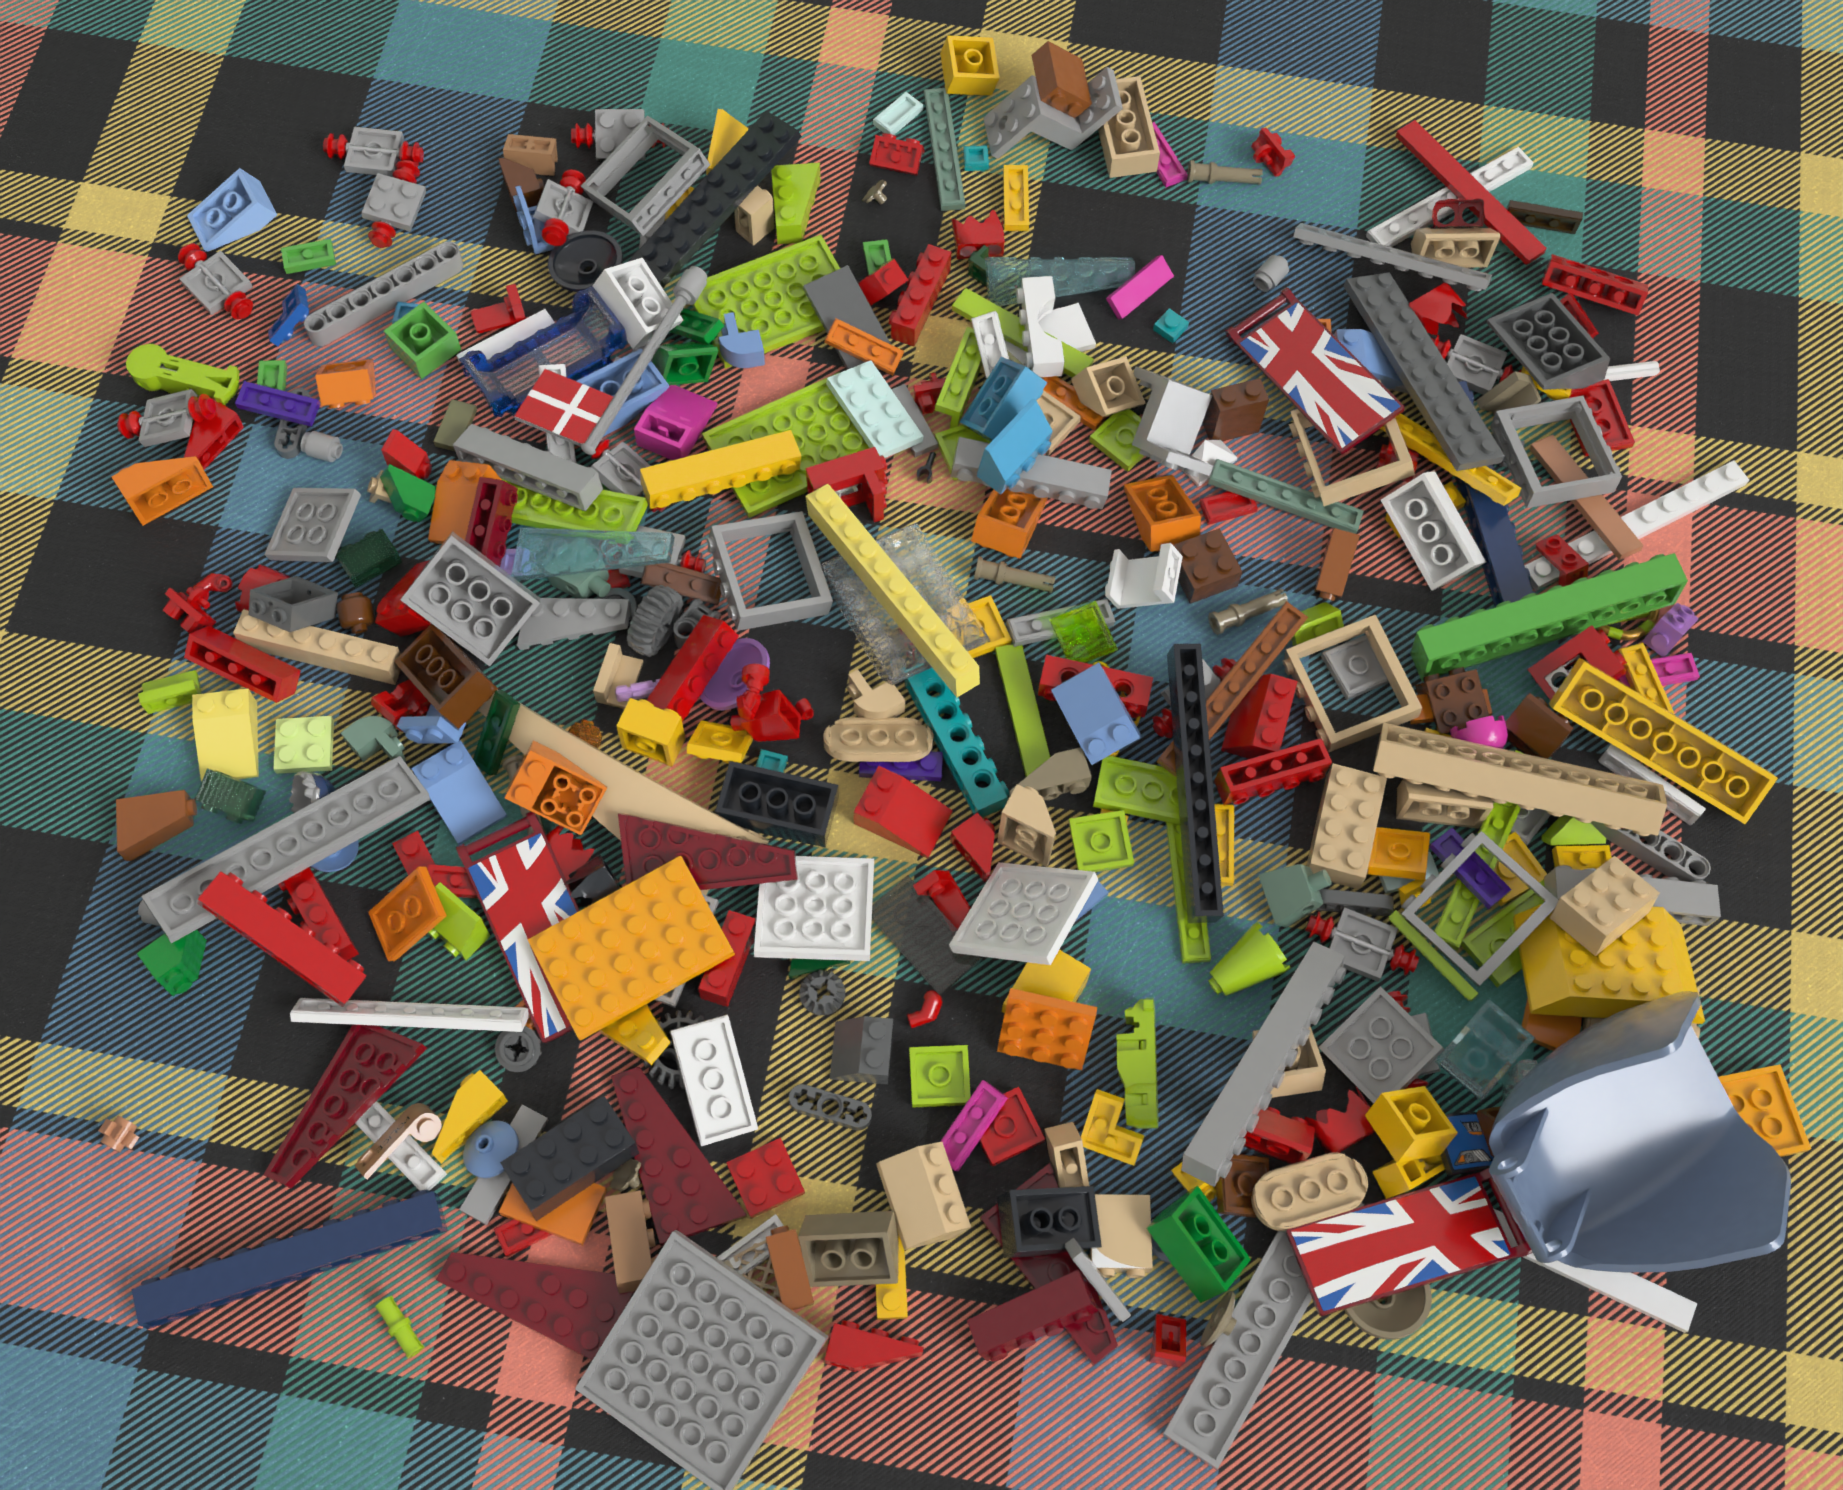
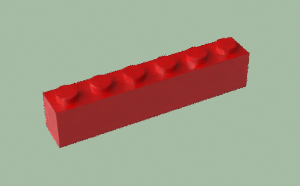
M220 871L200 895L197 904L338 1005L344 1007L367 975L363 973L364 968L352 959L347 962L340 957V950L331 943L326 942L323 945L314 938L316 933L302 924L298 927L291 922L292 916L282 908L278 907L275 910L266 904L268 899L256 890L249 892L242 887L244 882L231 872L226 875Z

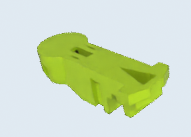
M155 344L141 345L132 350L127 357L126 367L137 385L149 391L161 389L173 394L192 389L198 395L197 398L201 394H207L210 398H214L216 402L226 405L235 396L239 388V370L235 366L229 365L228 369L224 370L167 355L162 347Z
M1154 997L1140 999L1135 1003L1134 1007H1129L1125 1010L1126 1024L1135 1026L1134 1033L1116 1034L1117 1069L1125 1088L1126 1123L1128 1126L1138 1129L1158 1128L1155 1003Z

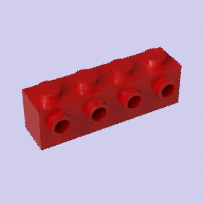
M928 244L925 252L919 254L916 263L917 269L915 272L912 271L907 281L908 288L906 292H901L897 311L893 310L889 317L888 324L891 325V339L913 347L915 346L951 270V251Z
M703 615L647 698V701L656 708L662 710L671 709L677 712L683 722L712 676L717 672L728 652L732 649L739 635L725 621Z
M211 626L192 632L188 637L184 655L185 659L275 703L295 694L301 672L300 669Z
M1322 738L1221 767L1214 779V783L1224 805L1229 803L1238 805L1246 802L1253 796L1266 797L1280 788L1289 790L1307 780L1309 782L1319 781L1325 777L1327 770L1332 764V760Z
M311 867L278 884L283 892L288 890L291 898L287 901L295 915L301 913L304 921L300 925L303 924L316 933L315 939L323 945L326 942L334 945L340 950L339 956L346 961L359 954Z

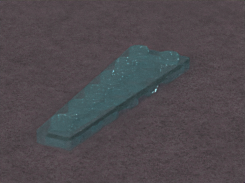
M985 258L988 300L998 306L1017 303L1016 290L1021 288L1022 278L1052 276L1055 297L1117 288L1135 275V261L1133 258Z
M520 527L511 576L519 581L670 563L675 537L672 533Z

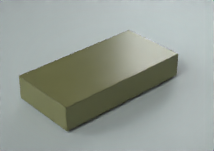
M451 399L433 441L434 445L439 448L455 451L453 444L472 424L477 412L476 405Z

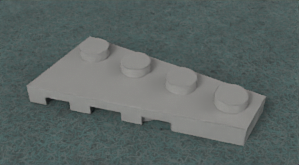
M540 598V604L520 628L517 646L520 650L529 649V646L541 643L544 646L553 644L555 640L565 638L569 640L578 639L580 635L593 633V635L627 629L632 604L629 599Z

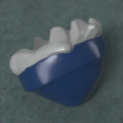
M298 772L294 775L292 795L289 799L294 804L291 811L295 813L336 791L335 787L319 773Z

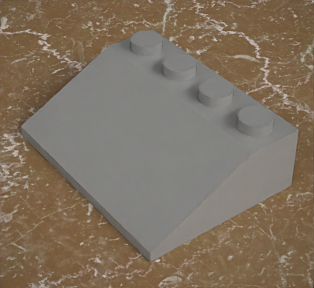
M453 531L400 599L488 666H491L540 604V597Z

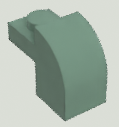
M363 717L341 732L346 744L362 762L366 761L380 749L391 760L401 756L404 762L406 761L402 753L405 747L398 740V733L389 720L383 717Z

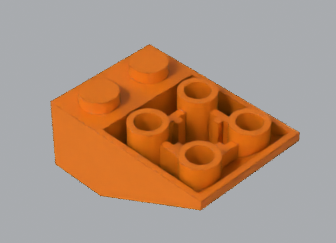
M533 740L507 788L505 799L582 835L607 790V786L560 753Z

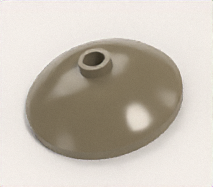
M1427 1284L1384 1297L1385 1304L1374 1300L1345 1309V1312L1359 1329L1371 1336L1386 1340L1401 1339L1416 1332L1427 1319L1432 1303L1431 1288Z

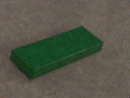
M497 690L494 693L473 757L476 765L489 776L497 775L520 707V703L503 690Z

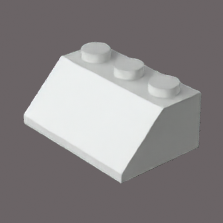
M643 258L604 269L592 286L632 349L647 345L673 304ZM680 314L670 330L682 323L683 318Z

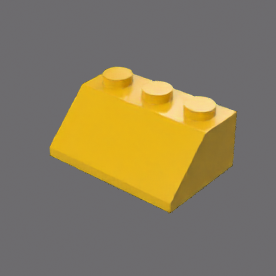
M723 109L717 110L708 155L710 166L706 169V174L718 164L748 131L745 125Z

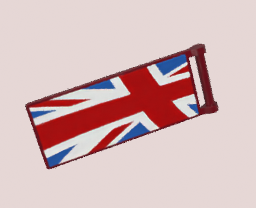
M1288 287L1280 291L1279 296L1235 327L1231 326L1225 330L1228 339L1241 349L1340 454L1349 451L1405 410L1404 405L1294 296ZM1283 304H1290L1245 337H1240L1242 333Z
M530 811L526 813V817L474 842L456 846V850L463 862L524 1003L528 1008L539 1037L543 1043H547L572 1031L573 1028L528 939L580 910L575 899L570 897L572 892L568 884L564 885L566 879L536 813ZM532 827L534 833L472 862L471 855Z
M1489 1168L1475 1174L1287 1229L1286 1231L1319 1316H1325L1533 1253L1489 1173ZM1482 1182H1489L1518 1246L1511 1248Z

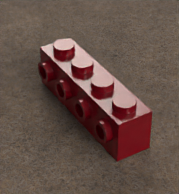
M479 477L465 541L500 567L502 558L506 553L505 544L508 532L512 526L511 518L514 506L518 500V488L503 480Z
M1076 1270L967 1320L979 1355L986 1361L991 1360L995 1362L1007 1357V1352L1013 1349H1025L1034 1345L1036 1339L1044 1335L1050 1337L1061 1333L1064 1330V1326L1073 1322L1080 1324L1092 1318L1091 1314L1098 1312V1308L1085 1277L1079 1270Z

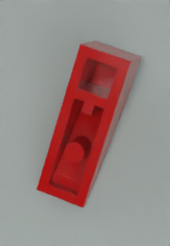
M214 398L213 400L216 404L214 418L211 420L204 418L202 422H194L184 458L196 456L204 470L244 428L238 414L222 403L216 402Z

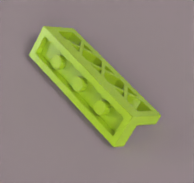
M970 327L966 328L935 406V411L952 416L949 428L959 426L983 365L974 329Z

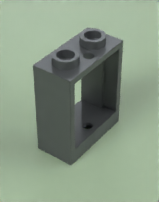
M294 576L251 589L248 615L285 631L293 632L336 618L338 592Z

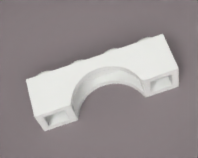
M1052 276L1022 278L1021 288L1016 290L1017 303L1022 304V309L1019 310L1020 325L1025 326V331H1022L1023 346L1028 348V352L1025 353V365L1039 377L1062 376L1064 367L1062 342L1047 335L1039 325V320L1042 317L1053 312L1055 293Z

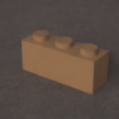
M641 1190L605 1197L619 1294L636 1291L657 1258H651L650 1247H655L653 1228L647 1229L646 1219L651 1218L649 1200L643 1201Z

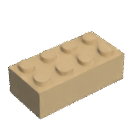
M1141 77L1116 79L1123 109L1098 129L1109 178L1157 172L1160 151Z
M1332 764L1326 776L1306 865L1311 868L1313 874L1326 870L1333 883L1355 889L1361 887L1367 875L1387 780L1386 777Z

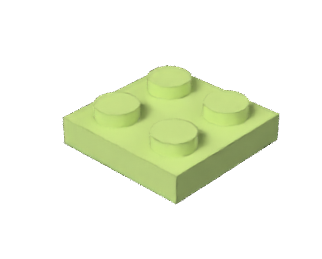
M332 716L276 719L274 771L276 774L298 773L301 771H332L334 719Z

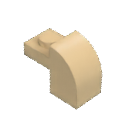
M858 669L848 674L849 685L847 690L854 699V713L858 717L871 719L895 718L905 712V699L891 680L872 690Z

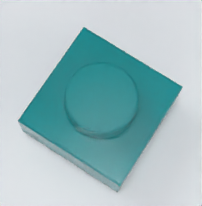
M1169 308L1154 324L1153 330L1173 344L1188 328L1189 322Z

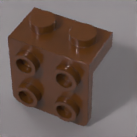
M1464 667L1448 671L1449 676L1440 678L1439 673L1423 677L1424 683L1415 685L1418 695L1427 693L1435 725L1439 733H1448L1455 726L1458 727V730L1466 728V722L1489 716L1477 669L1466 672Z

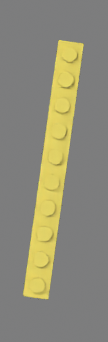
M826 484L806 495L809 517L953 694L959 697L979 685V665L831 486Z

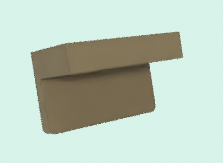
M1515 371L1476 401L1480 409L1491 411L1495 416L1496 411L1538 404L1541 401V397L1531 376Z

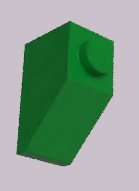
M389 464L381 473L380 479L395 511L402 514L409 521L420 523L430 511L436 494V486Z

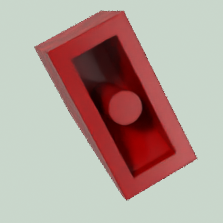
M891 258L858 282L871 306L908 281V278L895 259Z
M392 429L381 449L387 466L391 464L419 479H427L432 470L427 452L398 430Z
M976 813L951 831L950 842L984 883H986L991 871L995 828L987 818L983 819Z

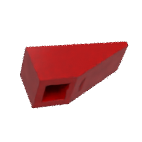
M842 1320L841 1325L834 1323L824 1361L827 1365L856 1372L920 1357L923 1354L924 1347L918 1346L919 1341L913 1338L902 1336L899 1341L888 1338L889 1333L886 1331L872 1328L870 1333L859 1330V1324Z

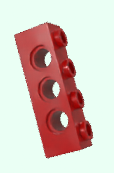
M1554 254L1551 255L1542 277V285L1635 315H1639L1648 295L1647 284Z
M1046 655L1038 695L1043 696L1047 700L1057 701L1051 689L1088 669L1093 664ZM1102 666L1116 692L1121 691L1128 695L1120 697L1131 718H1145L1154 677Z

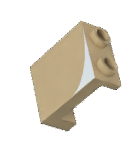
M1095 1194L1102 1247L1090 1249V1260L1104 1278L1115 1277V1273H1127L1128 1278H1144L1145 1273H1150L1153 1268L1152 1238L1146 1229L1151 1224L1150 1195Z

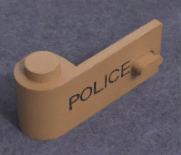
M422 1103L411 1105L375 1144L363 1153L354 1166L364 1178L368 1179L409 1134L421 1142L435 1139L441 1131V1120L427 1105Z

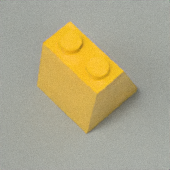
M1059 950L1051 965L1027 962L1012 989L1076 1002L1086 987L1091 968ZM1008 996L1003 1003V1013H1005Z

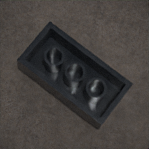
M730 761L715 813L742 828L757 833L826 848L839 799V788L837 784Z
M603 1095L500 1163L535 1220L538 1221L638 1155L639 1151L635 1141Z

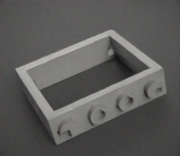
M647 115L581 187L594 203L644 236L710 166V163L699 148ZM658 139L682 154L681 159L630 213H627L604 197Z
M1583 396L1496 411L1490 428L1498 446L1505 455L1504 459L1515 484L1521 487L1520 495L1526 508L1615 492L1622 478L1620 467L1616 465L1612 457L1611 448L1606 444L1602 436L1601 427L1597 425L1592 415V409L1588 407ZM1572 419L1598 477L1542 487L1515 429Z
M803 511L711 526L709 537H706L708 543L707 550L713 554V569L715 575L720 576L722 582L720 583L721 594L723 598H727L729 604L728 616L734 620L737 631L829 614L833 600ZM790 531L812 598L746 609L725 542Z
M1482 831L1477 836L1471 833L1461 844L1464 849L1457 856L1452 853L1441 864L1444 870L1437 877L1432 874L1421 885L1424 891L1417 898L1412 894L1401 906L1404 909L1401 915L1478 987L1555 909L1559 901ZM1482 845L1536 893L1544 903L1476 971L1417 917L1415 912Z

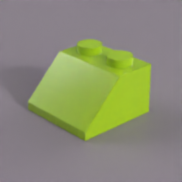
M439 882L435 889L447 916L430 930L428 934L435 940L440 937L445 942L443 947L453 957L456 958L460 955L467 961L490 937V934L482 919Z

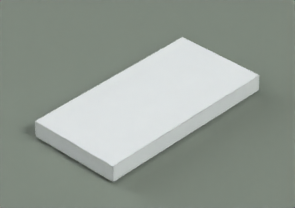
M1079 303L1054 309L1053 312L1039 320V325L1043 331L1081 352L1094 349L1096 346ZM1004 340L1007 350L1026 366V351Z
M728 1015L671 1030L670 1033L700 1146L758 1130Z

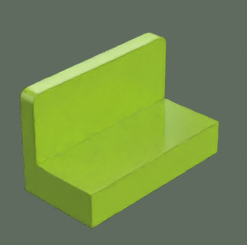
M1323 602L1301 611L1308 618L1292 637V645L1296 646L1344 627L1341 610L1327 602Z
M193 670L145 682L142 684L143 692L138 693L140 704L148 714L191 704L192 695L202 694L198 673Z

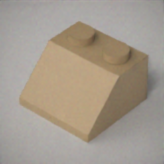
M1127 357L1086 367L1071 379L1080 402L1103 417L1145 404Z
M1311 1026L1309 1027L1310 1034L1305 1045H1299L1296 1049L1298 1054L1293 1065L1285 1067L1283 1071L1285 1076L1280 1087L1272 1089L1270 1093L1272 1098L1322 1090L1326 1069ZM1259 1030L1253 1031V1040L1259 1032Z

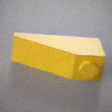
M480 1070L464 1078L451 1104L432 1151L434 1157L441 1164L479 1126L483 1125L508 1102L504 1094Z
M1439 1155L1397 1163L1394 1159L1374 1170L1373 1174L1386 1199L1415 1188L1445 1170Z

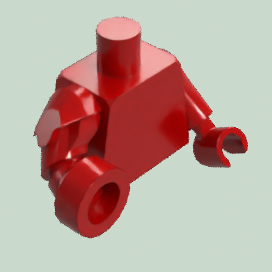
M748 664L742 668V682L747 685L748 690L739 697L737 696L736 701L739 715L731 716L733 731L746 730L758 742L798 739L800 721L802 719H811L814 714L809 701L803 698L794 707L780 690L759 694L760 691H763V686L769 683L770 670L761 664Z

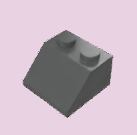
M862 1016L835 1022L830 1080L888 1085L893 1019Z

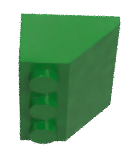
M1199 1186L1192 1188L1159 1213L1146 1228L1200 1303L1226 1292L1251 1260Z

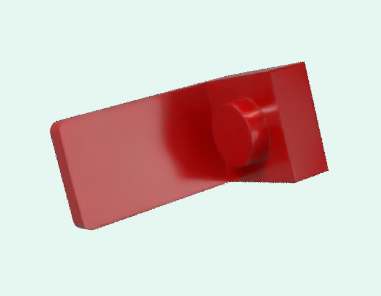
M516 284L506 286L508 296L503 297V303L471 311L478 334L514 325L526 319Z
M1555 534L1536 543L1535 548L1560 571L1558 585L1562 587L1568 586L1580 578L1588 577L1589 563L1559 535Z
M933 870L914 884L913 887L918 895L932 897L950 930L956 933L971 907L949 871Z

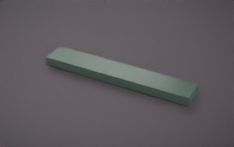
M946 88L925 89L924 101L941 211L965 209V198L949 95L946 94Z
M1216 459L1208 484L1354 534L1358 532L1364 510L1341 502L1323 506L1321 498H1315L1313 492Z

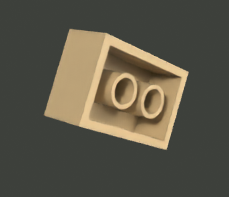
M1613 856L1559 899L1550 919L1596 956L1646 916L1660 892L1617 857Z

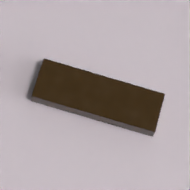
M1513 200L1509 201L1506 208L1523 226L1569 234L1576 233L1583 219V212Z

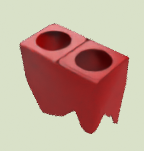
M1476 198L1473 200L1445 199L1437 201L1433 207L1432 214L1434 229L1450 227L1482 228L1485 219L1484 200ZM1470 206L1476 207L1480 212V218L1474 224H1468L1462 218L1464 209ZM1443 207H1450L1455 213L1454 220L1449 224H1442L1437 219V213Z
M994 210L990 212L989 218H986L983 223H980L972 216H968L964 224L951 218L957 259H969L975 250L979 251L984 245L989 248L988 257H1003L1005 244L1003 222L1001 225Z
M1448 283L1439 285L1408 304L1419 318L1427 333L1432 335L1438 334L1439 323L1450 324L1453 327L1459 328V324L1451 309L1467 318L1466 313L1462 310V306L1464 307L1466 304Z
M558 825L546 834V837L566 881L571 879L569 874L586 864L592 856L594 849L583 850L581 840L573 839L574 835L572 833L559 835L564 827ZM584 878L569 883L570 890L573 891Z
M1358 1089L1359 1097L1353 1091H1348L1349 1101L1346 1113L1327 1109L1317 1111L1316 1120L1304 1117L1308 1121L1309 1126L1315 1127L1314 1135L1326 1154L1339 1153L1375 1132L1365 1116L1370 1106Z

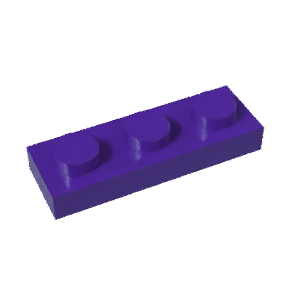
M246 381L243 382L235 402L239 409L312 427L321 405L318 399Z
M931 751L924 758L911 762H860L859 777L872 778L878 766H881L907 780L941 781L943 752Z
M1451 828L1434 841L1429 848L1444 862L1452 853L1457 856L1464 849L1461 846L1464 839ZM1475 851L1454 872L1457 878L1488 910L1512 890Z

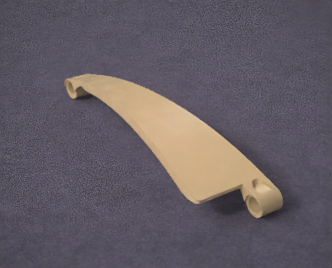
M494 694L478 709L485 717H487ZM520 703L509 740L524 755L534 740L560 753L607 786V790L592 816L618 839L621 840L618 813L768 844L769 840L762 835L742 828L590 745ZM710 889L700 891L703 895H707Z

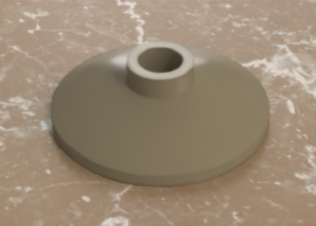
M1229 1291L1215 1308L1203 1332L1200 1342L1201 1346L1207 1347L1212 1344L1222 1333L1229 1336L1237 1322L1232 1317L1235 1305L1234 1292Z

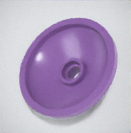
M737 639L720 664L717 672L712 676L700 695L701 700L715 710H728L737 707V696L739 697L748 690L747 685L742 682V668L748 664H761L769 669L770 658L766 648L754 639Z

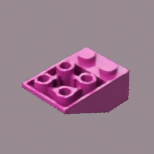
M670 385L664 393L646 408L635 426L634 433L637 446L670 460L688 457L718 403L676 385Z

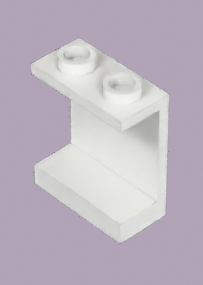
M1171 543L1161 544L1159 556L1128 560L1119 549L1114 550L1113 559L1110 563L1108 584L1105 587V596L1117 609L1174 603L1183 556Z

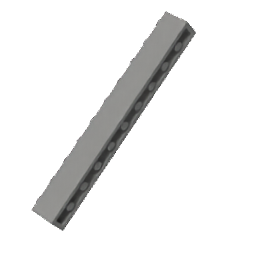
M1316 942L1312 943L1184 1152L1181 1171L1215 1187L1220 1177L1226 1178L1232 1166L1231 1158L1234 1154L1239 1155L1245 1145L1246 1139L1244 1136L1247 1131L1250 1133L1254 1131L1259 1120V1116H1257L1259 1111L1267 1109L1272 1098V1094H1270L1274 1087L1278 1089L1284 1079L1285 1072L1283 1071L1285 1067L1293 1065L1298 1051H1296L1299 1045L1304 1046L1309 1037L1310 1025L1318 1023L1323 1011L1321 1009L1324 1003L1328 1005L1333 997L1335 983L1340 985L1347 971L1343 967L1345 955Z

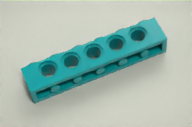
M929 663L905 673V687L926 726L932 730L933 739L939 751L943 752V758L973 815L978 813L984 818L1004 809L1009 796L1008 788L1003 781L999 782L993 760L986 758L979 735L975 736L971 730L972 722L968 714L962 713L959 708V697H956L950 691L949 687ZM930 691H936L940 695L932 697L929 696L927 693ZM947 713L952 717L950 719H942L939 715ZM954 736H961L962 738H964V740L961 742H955L951 738ZM971 758L974 759L977 763L973 765H967L963 761L965 759ZM979 781H984L989 786L986 788H979L978 786H976V783Z

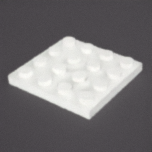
M796 856L797 880L759 884L754 957L870 961L874 859Z
M998 862L949 946L953 953L1051 965L1095 887L1098 878L1095 872Z

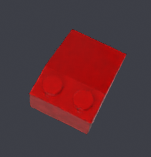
M430 560L416 564L382 598L377 607L376 624L400 637L425 630L431 624V622L400 600Z
M878 766L854 810V824L929 859L953 810L906 778Z

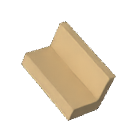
M610 643L593 689L596 702L625 709L628 701L618 702L615 688L621 685L630 687V684L637 683L643 660L622 655L620 645Z

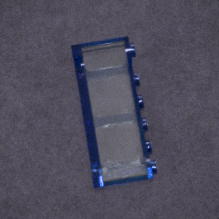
M593 286L580 290L575 294L572 301V314L561 317L554 324L538 330L534 335L523 341L516 342L505 351L494 354L488 360L480 350L469 351L459 358L464 375L469 377L487 401L489 409L495 417H502L504 413H511L513 416L516 414L539 378V365L565 364L566 377L577 381L613 363L610 357L617 348L623 350L626 346L627 337L624 326Z

